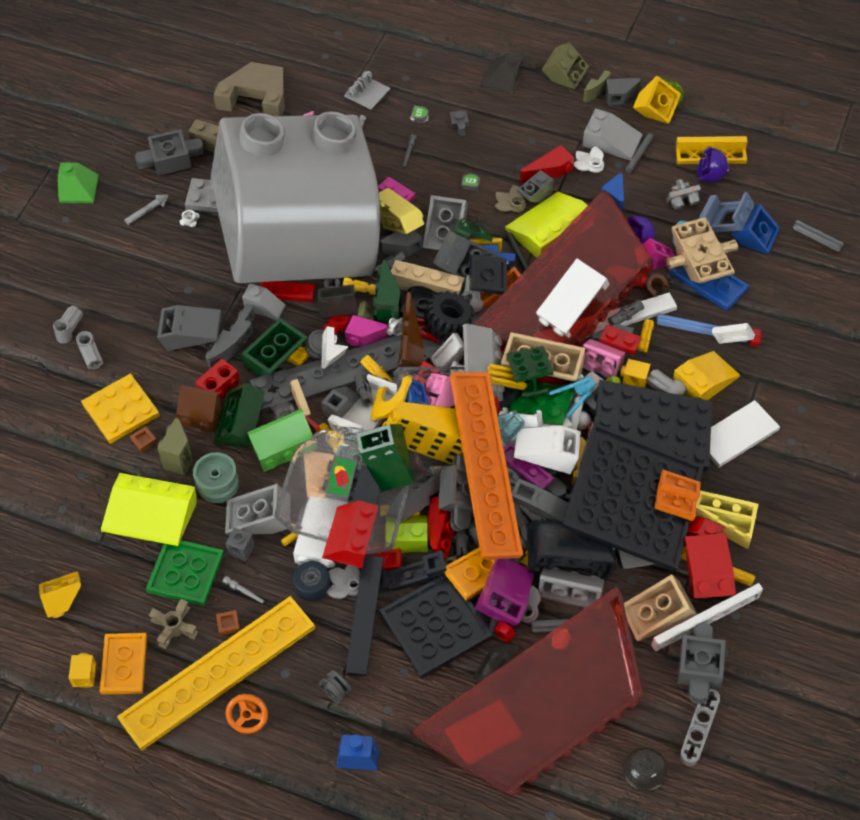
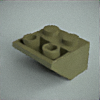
M568 42L554 49L542 70L552 82L575 89L589 68V65Z
M175 418L173 423L168 425L166 435L159 441L157 450L159 451L163 469L185 476L193 462V458L179 419Z

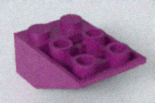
M508 558L496 559L475 609L499 622L507 623L511 627L518 625L527 606L534 573H529L526 567Z

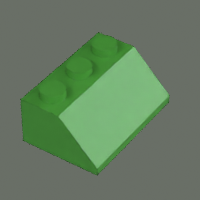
M302 409L247 432L263 472L302 456V453L308 454L317 449L313 434Z

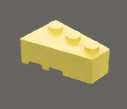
M390 188L379 192L380 221L384 229L408 234L424 225L422 212Z
M700 490V497L696 503V517L707 518L724 526L723 533H726L728 539L748 549L752 538L758 504Z

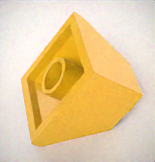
M656 76L638 94L633 109L644 117L668 124L671 121L681 93L659 76Z
M78 571L39 584L40 598L48 618L60 617L69 610L81 587Z

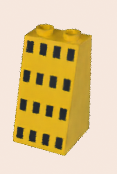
M397 401L394 408L390 410L387 421L383 423V426L402 424L407 449L453 465L454 456L463 452L456 409Z

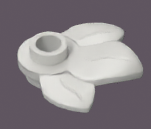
M596 146L591 149L590 154L576 151L577 161L574 163V167L581 171L600 172L604 169V154Z

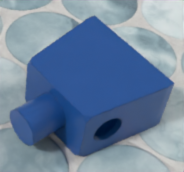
M342 735L338 748L336 767L378 770L380 749L374 738L371 736Z

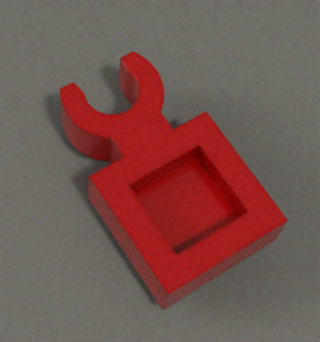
M336 314L327 321V324L323 326V330L325 331L327 326L334 327V335L337 334V331H345L352 317Z

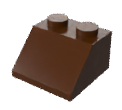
M181 385L176 413L181 425L186 428H197L204 432H216L222 412L218 393Z

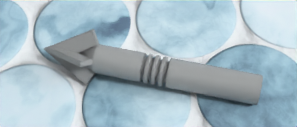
M156 195L155 200L124 219L125 223L130 225L157 206L161 205L164 207L169 195Z

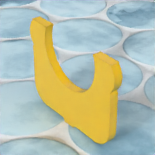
M408 375L402 378V384L398 392L388 401H384L387 388L382 387L377 390L370 418L373 421L389 417L390 410L394 408L397 401L405 402L412 377Z

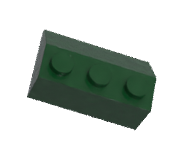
M279 318L242 353L244 367L257 376H269L308 340V337Z
M244 383L227 392L214 437V444L240 448L251 444L247 432L256 429L260 421L259 414L265 402V391Z

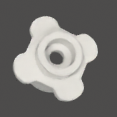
M193 210L184 211L180 225L195 227L197 225L196 221L200 217L199 214Z
M391 318L389 320L388 335H401L403 318Z

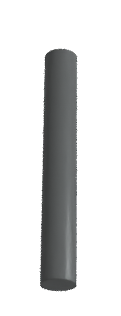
M648 133L626 167L625 171L627 173H631L652 141L654 137L652 134Z

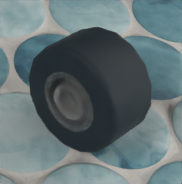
M307 561L295 569L293 574L294 588L300 598L312 602L326 596V591L330 588V577L327 568L323 564L316 561Z

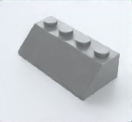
M464 324L465 372H488L487 367L490 364L501 366L503 358L500 351V346L502 345L501 337L496 335L492 328ZM491 384L493 396H498V401H502L503 392L505 391L504 386Z

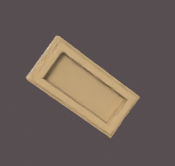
M298 379L292 380L290 382V389L298 410L302 409L304 415L310 418L311 413Z

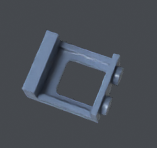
M748 192L743 194L740 201L722 203L717 195H710L699 219L706 217L714 233L742 231L754 208V202ZM728 212H735L732 217L734 223L722 224Z

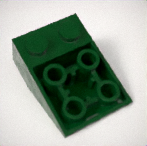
M383 260L382 267L378 268L379 282H376L375 287L377 297L373 299V308H375L374 319H377V322L389 325L391 318H401V292L386 260Z
M388 424L356 434L360 454L370 474L380 488V493L415 483L402 424Z

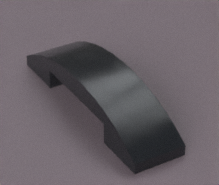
M443 551L425 555L422 561L389 571L382 568L379 593L412 587L442 574L447 570Z

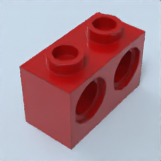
M221 359L195 381V385L198 389L218 393L219 400H222L228 391L238 385L240 378L238 370Z

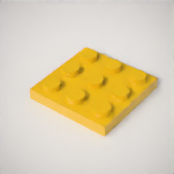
M131 373L81 401L83 407L109 444L160 416L156 407Z

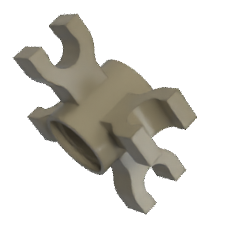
M180 599L176 610L166 614L156 609L151 610L149 614L151 622L165 627L157 638L159 647L166 650L172 637H178L181 634L193 640L197 637L198 631H195L197 627L182 621L190 610V607L187 606L189 604L188 601ZM177 622L175 626H169L171 623Z

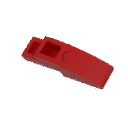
M438 495V497H432L430 502L428 536L432 550L435 552L443 551L444 559H447L455 530L450 526L451 512L439 509Z

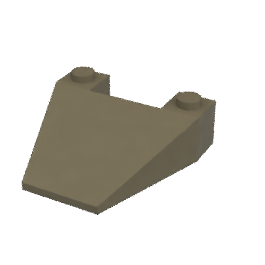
M250 62L218 83L213 95L216 109L232 112L238 96L262 99L264 114L282 116L285 109L283 67Z

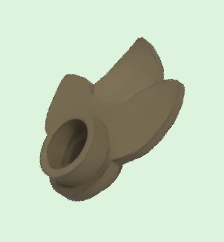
M513 185L509 193L496 192L495 196L498 203L495 204V208L503 212L523 211L526 207V202L523 196L517 193L519 187Z

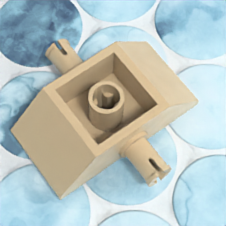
M706 217L672 226L678 256L666 258L668 269L683 265L690 280L697 283H703L735 273L725 253L738 250L736 240L720 243Z

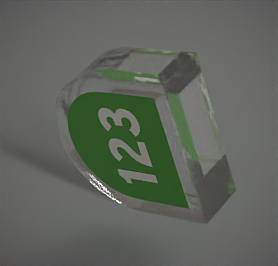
M414 105L410 122H426L429 118L428 109L423 106Z
M474 173L464 175L461 189L478 191L480 184L478 175Z

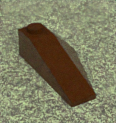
M407 292L404 303L398 367L401 366L403 369L409 367L412 371L417 372L422 362H426L427 356L423 355L424 347L411 293Z

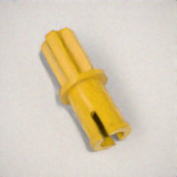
M366 355L361 360V364L372 376L380 377L391 383L393 382L392 378L382 369L383 366L380 367L369 355Z

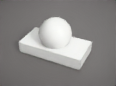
M453 333L430 358L439 370L444 372L455 360L460 361L462 359L464 343L459 335Z
M578 396L573 400L570 410L582 397ZM583 403L568 418L575 430L587 429V426H590V415L581 411Z

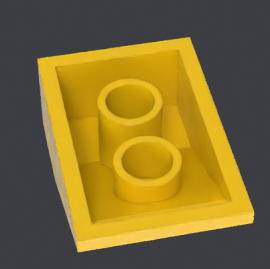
M712 351L690 359L674 371L673 380L678 379L686 386L687 391L684 393L686 396L709 400L738 379L740 374Z

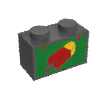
M334 455L333 461L329 460L327 472H330L329 478L324 480L322 487L326 498L349 503L350 492L353 488L354 477L358 468V460Z

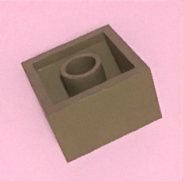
M196 119L188 131L190 140L199 138L202 140L205 150L215 152L219 123L207 119Z

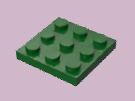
M531 382L521 392L532 390ZM536 382L537 388L547 386L549 394L538 396L537 399L532 397L522 400L520 393L509 406L508 413L534 415L537 414V410H541L543 424L563 426L576 391L573 387L550 395V391L566 386V384Z
M180 540L178 546L164 543L147 584L146 592L179 601L183 599L188 601V603L205 607L222 562L224 550Z

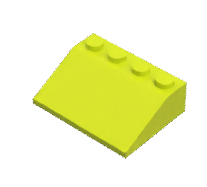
M556 192L505 226V230L512 233L519 243L541 261L593 226L595 211L582 200Z
M119 473L111 491L101 532L178 546L197 504L196 488L189 485Z

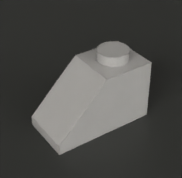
M249 284L242 296L244 307L246 304L251 305L255 314L275 320L280 318L285 308V304L267 288L254 284Z

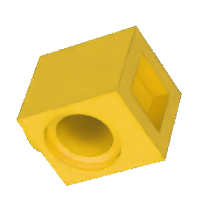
M628 359L626 366H622L620 376L623 377L622 384L645 388L650 364Z
M87 653L72 655L69 671V681L72 687H94L96 662L93 655Z

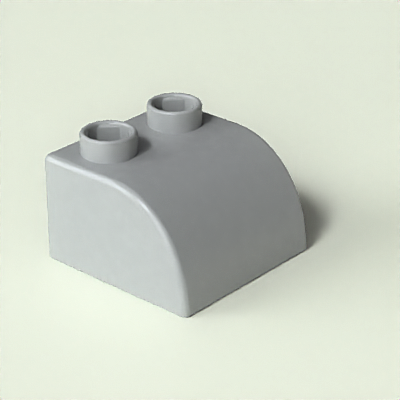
M330 111L320 115L271 116L269 114L256 113L248 117L222 118L219 121L211 183L234 281L237 283L372 276L379 248L380 201L376 173L359 117L354 114L344 115L339 112Z

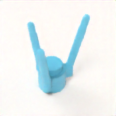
M585 376L574 383L550 391V395L574 387L578 394L583 395L566 414L567 418L592 395L590 391L595 388V384L591 377Z

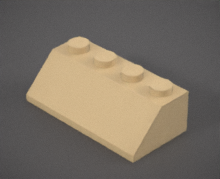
M510 333L501 361L502 366L510 367L506 357L507 353L544 346L553 369V375L549 376L575 382L579 379L585 361V348Z

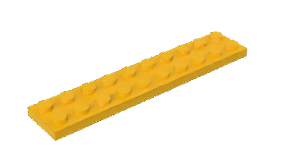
M290 596L125 710L117 718L139 749L143 751L313 631L315 625Z

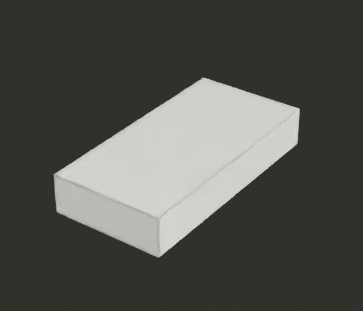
M748 323L713 327L712 334L719 344L754 340L755 336Z

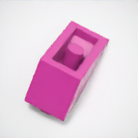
M651 238L634 251L637 263L641 267H646L650 270L667 266L666 258L675 256L672 248Z
M353 315L345 331L346 343L361 347L388 338V325Z

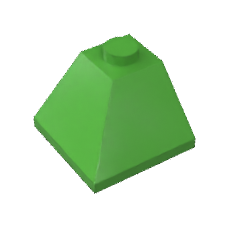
M60 162L58 172L59 203H94L99 178L98 174L79 163Z

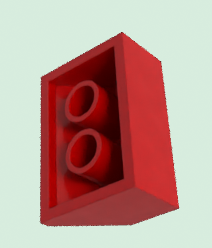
M355 501L338 506L322 558L362 568L379 505Z

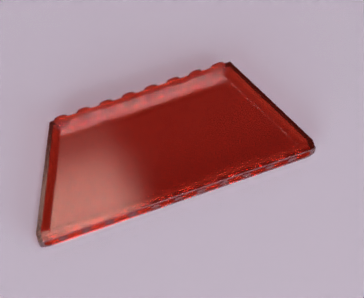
M602 191L473 325L492 328L496 335L501 337V352H505L511 332L581 347L585 338L594 333L596 326L606 320L611 310L617 308L619 301L623 297L626 298L631 288L641 282L642 276L652 270L653 260L611 194ZM579 259L606 277L610 285L606 290L601 288L569 330L570 338L565 335L561 337L553 331L554 328L548 325L546 327L539 322L536 312L574 261Z
M618 587L613 588L415 727L410 731L414 738L504 795L510 794L513 796L522 789L520 785L527 781L529 784L537 779L539 771L542 769L547 771L556 764L554 760L558 757L565 758L573 752L572 747L577 743L579 746L586 743L590 739L588 735L595 731L597 734L605 729L607 721L610 719L612 721L617 720L623 715L622 710L626 707L628 709L633 708L639 703L638 699L643 696L623 597Z

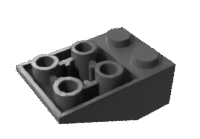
M449 230L433 263L450 273L465 277L466 279L467 275H470L471 254L501 258L502 256Z
M182 305L162 308L157 339L167 351L218 341L222 311L219 309Z

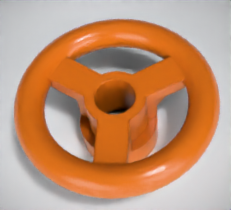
M241 694L234 697L228 703L226 719L234 730L244 734H251L265 726L268 720V709L265 703L257 696ZM239 703L240 717L234 721L232 710ZM257 705L260 707L261 712H257ZM246 720H260L253 727L241 726Z

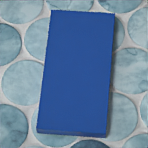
M683 265L668 270L669 275L725 311H728L749 289L748 284L732 274L697 283L690 280Z

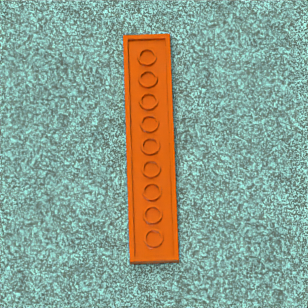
M452 372L450 381L481 559L521 558L523 551L489 372Z

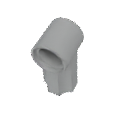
M467 275L462 296H464L465 300H469V305H472L474 313H477L483 307V301L480 299L481 292L469 290V275Z
M68 307L62 318L54 322L53 329L56 340L59 343H68L72 340V332L83 317V312L78 307Z
M88 331L80 332L76 337V341L87 368L93 370L100 368L103 360L96 347L93 335Z
M654 369L646 381L657 391L683 395L687 391L686 386L680 380H672L658 369Z

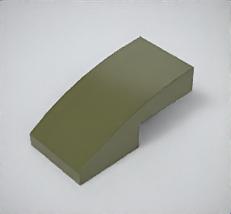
M605 70L598 81L590 80L584 89V102L593 100L606 90V80L611 78V72Z

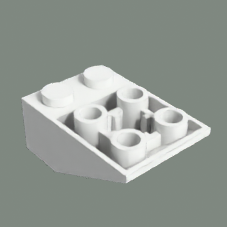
M565 426L517 429L514 458L571 474L579 458L581 431Z

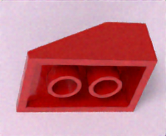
M726 533L685 536L690 598L736 595L734 572Z

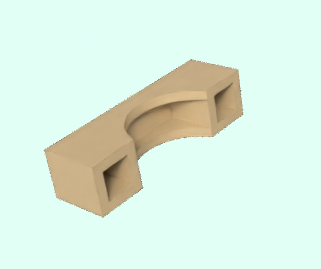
M395 260L391 269L392 275L401 290L408 291L411 287L423 286L437 293L450 291V293L456 292L460 296L464 292L465 277Z

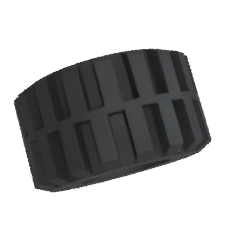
M439 292L438 295L435 294L432 297L423 317V322L426 325L425 328L427 331H431L430 334L432 336H437L439 340L444 339L446 341L453 333H457L462 339L463 325L472 323L474 317L473 306L469 305L468 299L465 300L464 296H459L456 292Z

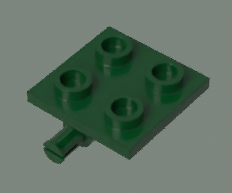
M462 218L461 221L456 219L454 222L456 226L453 232L465 238L473 234L490 242L493 240L490 232L487 231L488 229L478 225L476 228L471 222Z
M544 346L506 354L515 382L531 380L532 390L521 392L522 400L532 397L537 399L538 396L549 394L547 386L537 388L536 378L553 375V369Z

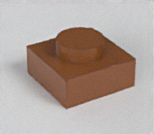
M146 426L130 436L131 441L141 453L158 443L155 436Z
M236 610L216 614L220 636L240 631Z

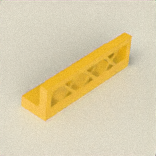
M747 136L677 137V164H699L700 157L698 155L704 154L703 152L707 147L721 150L726 155L728 164H746ZM742 153V158H736L733 154ZM680 154H688L690 157L681 158Z

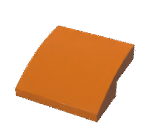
M663 470L658 484L655 509L693 521L696 517V503L700 497L701 482Z

